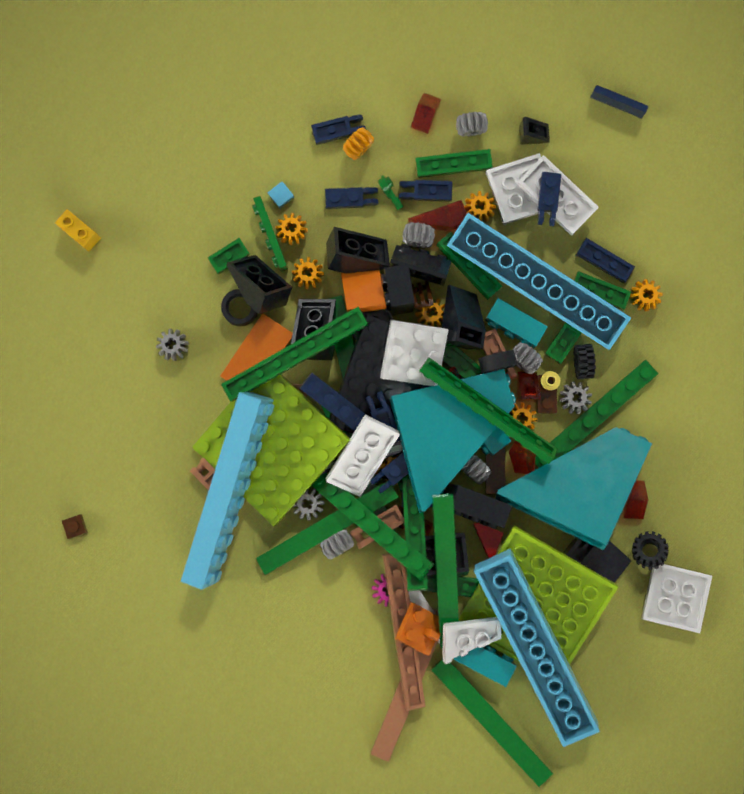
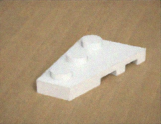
M498 618L444 623L443 662L447 664L452 662L451 659L457 656L467 655L468 651L472 649L482 648L501 639V624Z

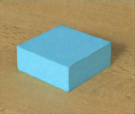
M283 181L268 192V195L279 209L294 198V195Z

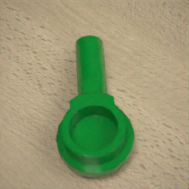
M382 175L378 183L398 211L403 208V205L392 190L394 184L389 176L385 177Z

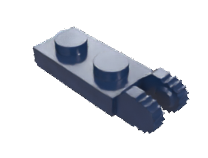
M363 115L345 116L311 125L316 145L350 137L357 129L362 127L366 129L364 125L350 127V124L361 122Z
M543 171L541 173L537 211H539L538 225H542L544 222V212H550L549 226L554 227L561 183L560 173Z
M415 180L399 182V187L414 188V193H399V199L452 201V181Z
M378 188L325 189L326 209L363 208L364 206L378 205V199L363 200V195L378 193Z
M381 391L377 393L378 400L382 406L378 409H375L373 399L370 396L366 397L371 418L397 430L390 407L387 405Z
M404 453L384 467L370 481L373 485L384 476L388 479L389 482L379 488L378 492L380 494L392 485H396L409 474Z

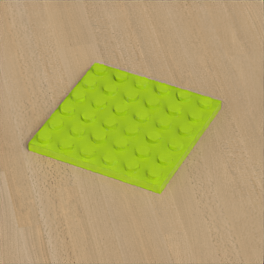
M282 374L251 391L274 399L272 403L274 409L272 414L268 416L266 422L268 423L266 433L262 435V447L260 452L256 454V466L250 474L249 479L251 482L243 496L272 526H276L350 441V438ZM237 399L227 405L192 446L214 469L217 466Z
M514 525L497 554L511 548L570 665L617 591L618 585ZM480 582L459 615V622L497 617ZM501 626V639L488 645L520 663Z

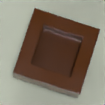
M82 514L62 520L67 539L88 533Z

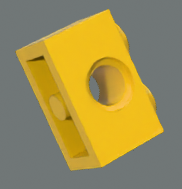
M68 209L55 222L59 228L88 252L101 239L96 232Z

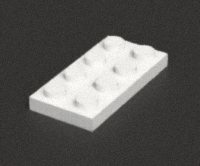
M543 155L517 182V185L538 204L542 171L560 173L561 183L555 221L572 236L599 207Z
M365 415L328 473L326 482L360 497L399 437V431Z

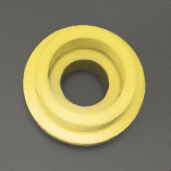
M548 371L542 375L541 385L546 390H555L560 385V377L556 372ZM549 377L554 379L553 384L548 383Z

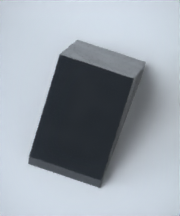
M529 117L522 118L519 126L520 144H543L550 142L549 124Z

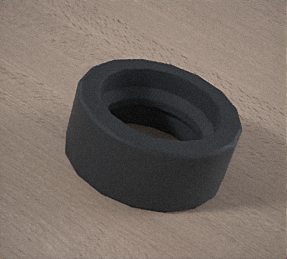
M234 289L223 298L221 311L224 318L232 325L246 326L254 321L258 313L251 308L247 317L243 319L234 318L229 312V304L234 298L243 297L239 289Z
M514 350L503 351L478 359L482 374L517 365Z

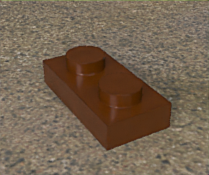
M537 375V414H556L557 388L552 391L544 389L541 385L542 375ZM549 377L548 383L553 384L554 379Z

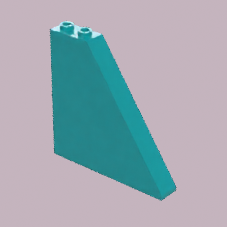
M504 369L460 379L508 414L515 407V395L509 388L511 384L508 373H505ZM439 385L394 395L389 399L396 427L400 433L399 438L419 513L428 509L433 503L432 495H440L497 428V426L490 424L483 416L475 413L469 406L458 401L448 391L441 389Z
M615 427L551 461L549 464L502 487L497 491L495 499L512 505L513 508L604 550L652 443L642 436L637 437L631 434L627 429Z

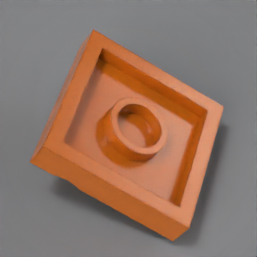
M410 603L395 639L429 656L435 641H438L441 635L439 633L438 616L415 603Z

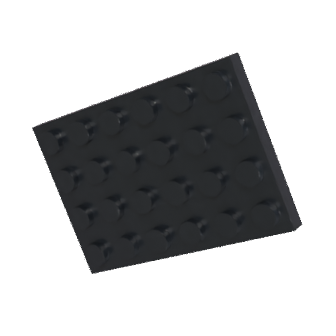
M366 314L365 319L369 325L360 330L338 393L371 417L366 397L370 396L374 401L375 409L382 407L377 397V393L381 391L394 418L389 400L391 396L419 390L422 384L380 378L390 322ZM330 414L329 419L340 430L352 434L355 432L335 415Z

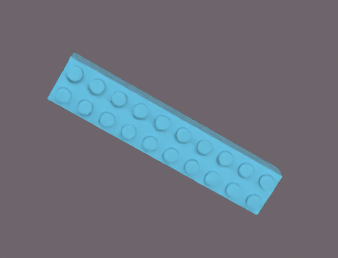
M467 213L447 244L449 248L608 350L611 349L631 320V317L470 213Z
M239 392L181 582L203 590L220 580L222 571H220L221 566L227 559L228 554L226 550L233 540L232 531L239 521V516L237 515L245 501L243 496L251 482L249 477L256 466V454L260 452L262 447L261 438L267 431L268 423L266 422L268 416L273 412L274 405L272 403L274 399L254 392Z
M511 548L476 564L474 573L563 747L600 732L598 720Z

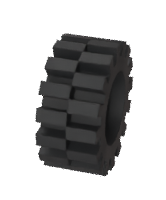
M575 345L573 361L577 379L594 378L596 360L594 358L593 345Z
M648 531L645 532V535L639 534V537L634 539L632 545L633 559L636 560V564H641L644 569L649 567L648 570H652V567L657 569L659 565H664V561L667 560L668 543L666 544V539H662L661 534L655 535L653 531L652 534H649ZM647 544H652L657 547L658 553L653 557H648L643 553V547Z

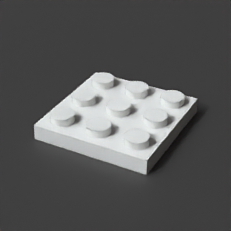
M540 153L486 170L503 225L538 214V204L517 185V182L541 158Z
M390 320L380 378L428 386L438 385L431 379H427L419 370L428 357L442 366L448 329Z
M665 564L659 565L657 569L652 567L641 619L700 633L712 576Z

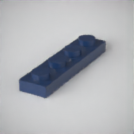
M312 372L300 386L303 392L354 431L366 415Z

